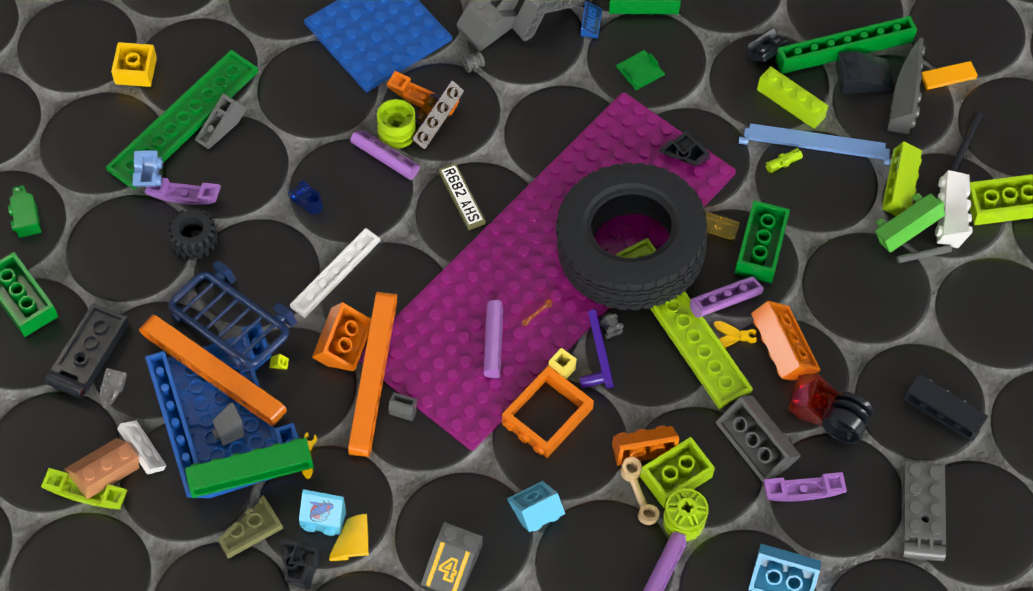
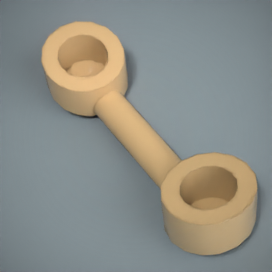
M628 457L622 464L621 476L630 482L640 507L638 512L639 521L645 525H652L659 518V510L654 505L647 504L637 480L642 469L641 462L637 458Z

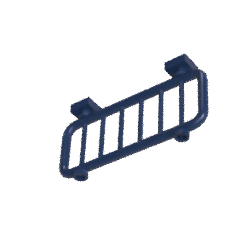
M217 261L213 264L216 271L215 275L208 271L198 273L172 296L168 304L169 310L172 312L170 316L176 323H179L181 320L232 356L230 360L236 367H239L241 364L246 367H256L263 363L288 338L289 328L286 324L293 327L297 320L292 311L278 302L273 307L277 314L273 316L230 286L236 281V278L229 267ZM203 279L211 281L182 310L176 307L178 301ZM217 285L223 289L194 318L185 313L212 286ZM226 293L235 298L206 327L197 322ZM238 301L247 306L217 336L208 330ZM250 310L260 315L230 344L220 339ZM264 318L272 324L243 353L233 348L261 319ZM277 327L281 330V334L255 359L245 357L272 329Z

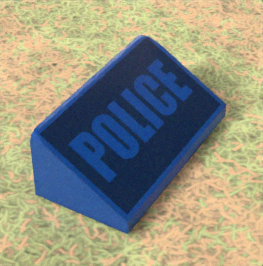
M585 1L581 36L598 38L602 9Z

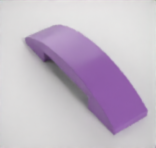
M162 178L161 186L146 187L145 193L169 202L204 205L216 202L221 186L219 184L203 182L201 186L170 183L168 178Z
M843 472L823 474L819 478L785 481L784 478L763 480L767 500L772 501L815 500L847 492Z

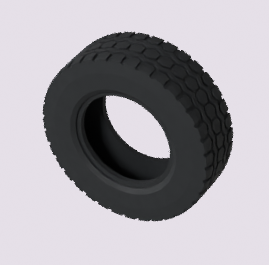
M623 163V165L614 164L610 165V167L600 168L597 172L594 171L588 174L587 177L579 180L578 184H575L561 203L556 221L559 261L565 276L572 286L574 285L577 291L583 293V296L590 300L593 299L595 303L604 304L605 307L613 309L616 307L619 310L649 309L655 305H663L666 301L670 302L677 295L680 296L685 292L702 269L707 245V218L702 201L695 190L684 179H680L678 175L673 172L670 173L669 170L662 167L657 168L655 165H645V163ZM627 214L650 217L659 222L669 234L668 240L661 248L654 253L639 258H623L610 254L597 244L594 236L604 223L615 217Z

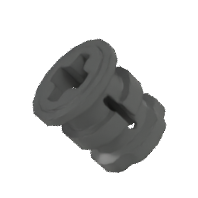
M480 51L476 52L475 55L470 54L468 57L462 56L464 68L468 73L471 72V69L476 70L479 66H485V61Z

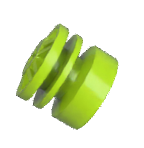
M394 99L382 103L378 108V138L391 148H404L413 142L411 137L416 131L414 108L410 103Z
M683 488L673 492L666 502L663 514L665 531L670 536L672 532L681 533L686 536V541L696 539L702 533L708 516V503L705 497L693 489Z

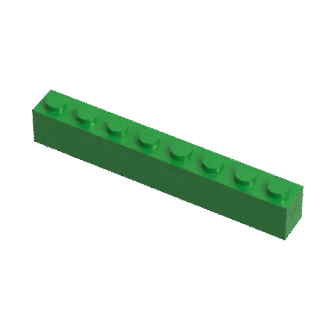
M911 16L779 47L775 61L781 74L834 62L837 60L839 52L857 51L867 54L912 43L917 28Z

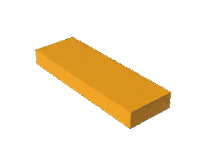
M971 61L921 72V79L926 90L977 78V73Z

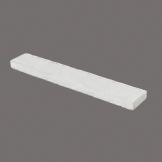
M365 228L290 304V308L305 318L380 242V238Z

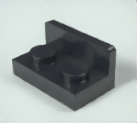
M771 28L749 42L746 47L753 61L765 62L777 54L779 47L791 44L788 38L777 36L775 29Z

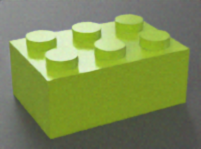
M692 437L643 466L640 478L661 506L665 508L666 502L673 492L683 488L695 489L713 477L715 467Z

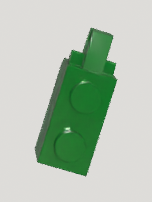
M24 185L13 187V196L10 197L11 205H8L9 214L13 216V220L10 221L13 232L16 231L19 238L42 233L37 205L34 202L33 195L26 192Z

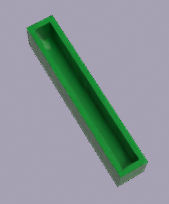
M296 438L291 442L284 444L276 443L264 449L255 448L247 453H235L230 457L223 459L215 458L203 464L195 463L185 468L190 493L192 498L312 469L313 463L307 438Z

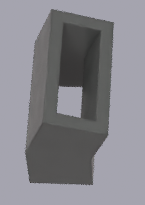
M394 392L389 402V414L413 421L417 411V399Z

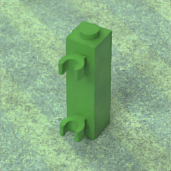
M917 193L912 196V199L915 200L913 206L887 223L882 218L878 219L875 222L878 225L875 232L880 244L891 253L944 217L943 207L945 205L939 197L936 199L930 193L923 198Z

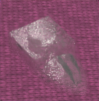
M106 368L100 391V399L104 409L108 408L115 401L119 392L122 393L127 373Z

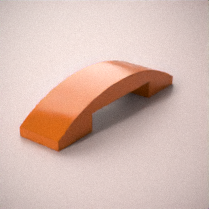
M394 71L387 83V87L394 93L420 108L424 105L425 99L433 93L412 83L410 77ZM459 100L457 101V103L455 104V106L453 107V109H452L451 112L449 113V116H451V115L453 114L455 108L457 107V105H458V103H459Z

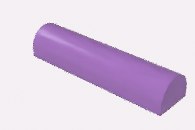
M364 130L353 132L351 143L404 177L411 180L418 173L420 165Z
M751 276L692 298L690 308L694 316L699 318L763 293L764 288Z
M492 300L487 303L483 374L488 378H499L501 373L503 307L500 300Z
M672 532L643 591H664L686 547L685 535Z

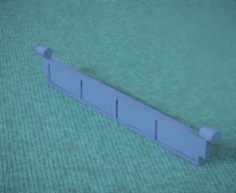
M750 123V127L745 128L744 137L739 136L738 144L748 145V141L752 140L882 159L884 160L883 165L890 166L891 159L889 158L890 149L885 148L886 143Z

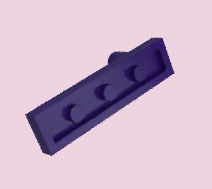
M595 309L590 310L588 314L602 371L579 377L581 387L585 388L605 383L607 389L613 388L614 383L598 315Z

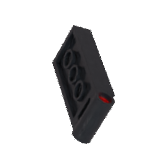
M92 303L53 367L47 373L44 381L45 384L82 399L87 390L89 391L129 326L127 317Z

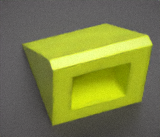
M281 354L272 356L269 368L286 370L289 358Z

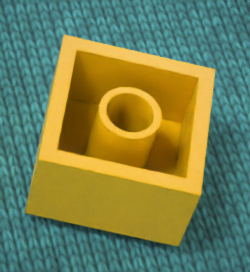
M118 42L111 71L115 84L151 87L157 60L154 45Z

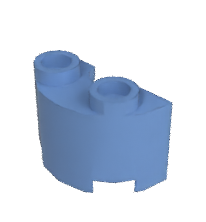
M134 151V187H157L162 185V176L159 175V169L163 167L162 157H158L157 151Z

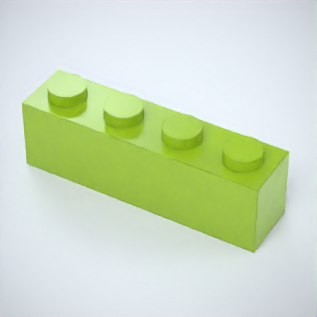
M770 67L760 77L757 88L759 92L813 129L825 119L828 105L774 68Z
M904 141L893 149L882 205L883 210L895 216L913 206L912 196L916 193L915 186L919 178L918 170L922 162V150Z

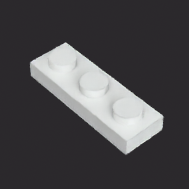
M137 420L121 423L117 429L123 439L128 442L139 456V463L145 472L151 474L163 471L166 467L165 462Z

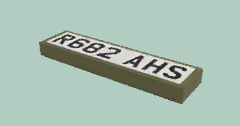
M456 163L439 169V174L468 231L485 225V219Z

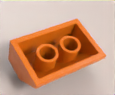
M343 302L332 307L312 358L328 367L355 371L369 335L371 319Z
M664 425L651 430L639 429L634 433H618L616 436H613L612 441L617 466L622 465L628 457L637 458L640 462L654 460L677 446L679 436L672 426L666 427Z

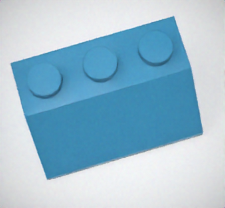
M760 544L748 590L814 591L820 573L821 561Z

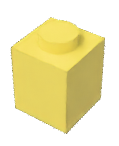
M561 348L549 360V367L567 379L576 370L577 359Z

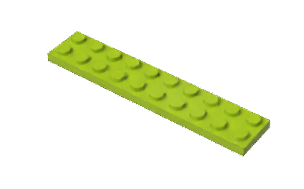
M646 238L616 253V256L639 258L654 253L657 250L650 240ZM683 292L680 296L677 295L670 302L666 301L663 305H655L653 308H650L718 409L752 392L753 388L703 316L697 318L692 313L690 308L691 299L686 292Z

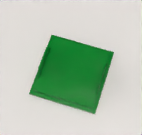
M645 50L616 65L617 69L636 91L665 75L658 66V61L651 53L648 54Z

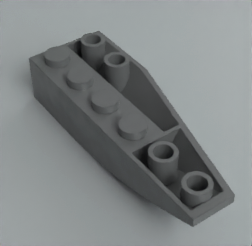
M919 38L910 51L898 76L891 99L888 131L909 134L910 129L915 127L916 117L918 118L920 112L918 103H920L922 96L919 87L924 62L922 56H924L926 47L923 45V38Z

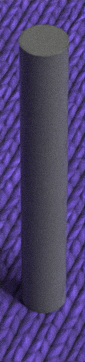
M951 245L904 254L896 256L897 263H903L952 252Z

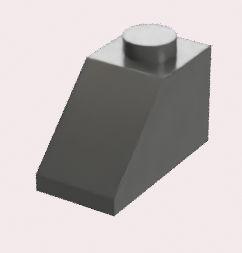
M231 403L213 420L214 429L211 430L216 441L220 440L222 446L245 436L241 418L234 404Z

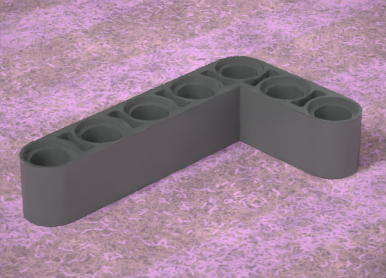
M525 0L513 23L512 29L523 41H528L534 36L545 13L585 5V1L592 3L594 0Z

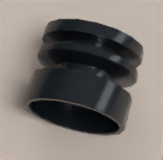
M837 393L831 404V409L827 411L821 423L823 429L830 436L847 444L859 443L866 429L865 427L868 426L874 414V409L868 401L854 393Z

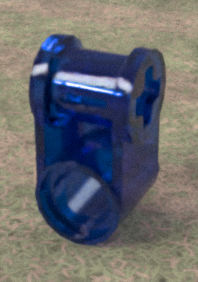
M299 181V185L294 190L288 192L289 198L310 214H318L322 211L323 204L320 193L305 181Z

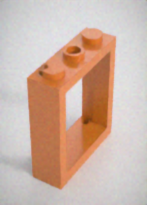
M547 366L502 413V424L508 431L516 433L522 442L530 444L536 453L538 452L540 455L548 458L591 412L594 400L551 367ZM545 382L579 407L548 442L514 417L516 412Z

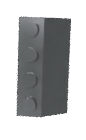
M752 395L741 396L715 422L762 482L764 479H772L787 470L801 456Z

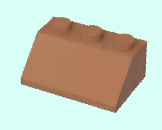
M116 438L64 469L85 498L89 499L106 489L107 484L112 485L139 469V456L128 442Z

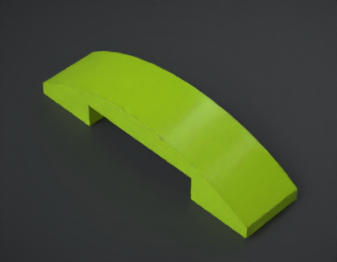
M48 468L41 485L42 488L65 498L109 509H121L127 493V489L107 484L106 489L86 499L68 473Z

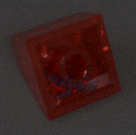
M818 373L799 375L788 409L799 419L822 426L821 423L827 411L831 409V404L838 392Z

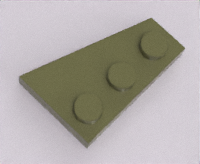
M264 495L253 508H249L245 512L246 515L239 522H235L218 539L228 559L283 529L281 522Z

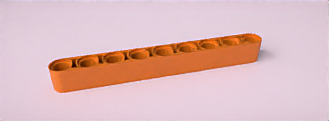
M377 292L375 296L349 441V455L370 457L397 305V294Z
M152 315L139 328L141 334L149 341L269 425L275 426L287 412L286 407L281 402L156 315Z

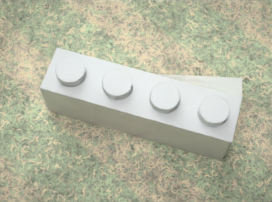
M948 170L944 176L940 177L938 183L940 187L938 197L945 205L943 207L945 216L938 220L935 236H937V244L951 245V247L959 248L973 232L972 227L969 226V222L972 221V214H968L971 200H967L970 195V179L967 174Z

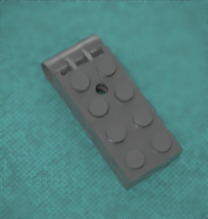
M905 461L901 468V555L904 558L944 562L946 556L945 465Z

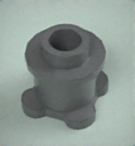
M605 314L600 321V325L607 332L605 334L606 339L623 332L622 328L624 325L623 323L619 324L616 314Z

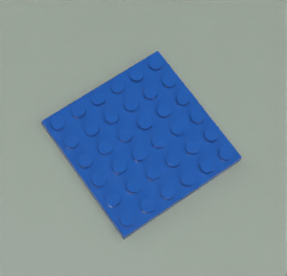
M336 0L304 19V24L366 93L390 79L394 71H403L452 41L451 34L419 0Z

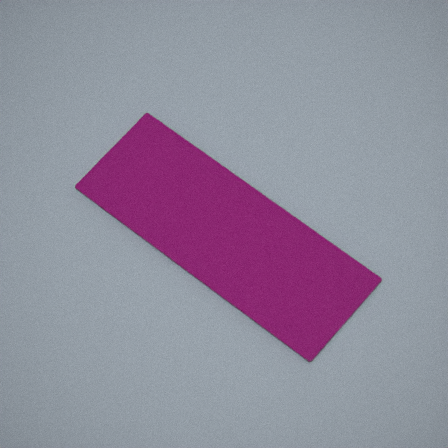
M621 93L394 318L383 382L397 393L417 399V409L469 450L474 451L502 422V413L549 366V360L561 348L568 352L591 328L588 311L595 309L599 319L609 309L604 304L595 303L593 299L590 300L583 296V293L577 291L565 276L559 261L556 221L561 203L575 184H578V181L583 177H587L588 174L594 171L597 172L600 168L610 167V165L645 163V165L651 164L657 166V168L667 169L670 173L673 172L678 175L680 179H684L695 190L702 201L703 207H705L736 174V170L710 151H708L710 159L699 166H693L661 154L659 152L660 148L671 139L674 141L683 133L628 94ZM638 214L621 215L610 219L598 229L594 236L595 241L601 248L615 256L616 253L646 238L658 250L669 238L667 230L659 222ZM492 300H500L503 307L501 373L499 378H488L483 374L487 303ZM366 347L363 349L359 359L362 365L364 363Z

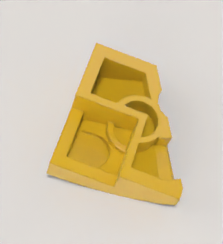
M367 514L356 515L346 520L329 555L330 561L349 560V557L369 555Z

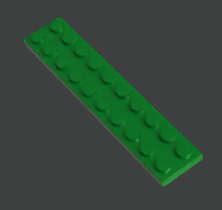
M230 50L106 166L107 171L135 190L137 187L133 186L134 151H157L158 157H162L164 162L207 121L223 93L232 98L259 72L258 68L233 50Z

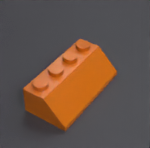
M767 301L751 313L754 319L753 323L759 329L762 335L761 339L767 346L769 356L774 361L777 373L782 379L793 381L821 371L788 305Z

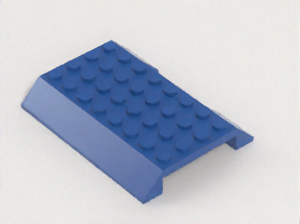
M260 322L233 346L235 350L243 353L263 334ZM248 326L241 327L242 332H243ZM237 337L224 340V342L230 344ZM265 337L245 357L255 359L268 347ZM211 344L202 347L260 388L255 370L263 363L256 367H246L243 364L236 367L230 360L232 356L217 345ZM165 351L145 357L187 497H192L185 468L190 467V465L207 463L215 458H227L235 453H247L255 448L264 449L276 443L284 444L298 438L294 423L273 429V426L260 419L174 357L167 358ZM233 403L241 418L245 436L222 446L220 440L216 441L211 430L214 429L213 420L229 404ZM259 481V482H255V483H251V484H247V485H243V486H239V487H235V488H231V489H227V490H223V491H219V492H215V493H211V494H207V495H203V496H199V497H195V498H209V499H210V498H213V497H216V496H219V495H222V494H225V493H228V492H232V491H235V490H238V489H241V488H244V487H247V486H250V485H253V484H257V483H260V482H263V481Z

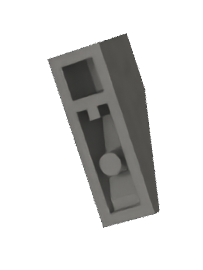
M223 93L195 138V141L210 149L239 123L247 108Z

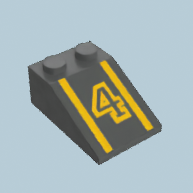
M444 522L435 542L421 585L435 591H463L483 546V536Z

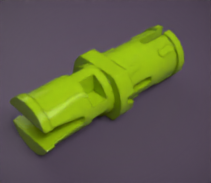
M796 148L786 154H780L778 158L766 162L767 171L772 173L781 167H788L792 162L802 159V152L799 151V148Z

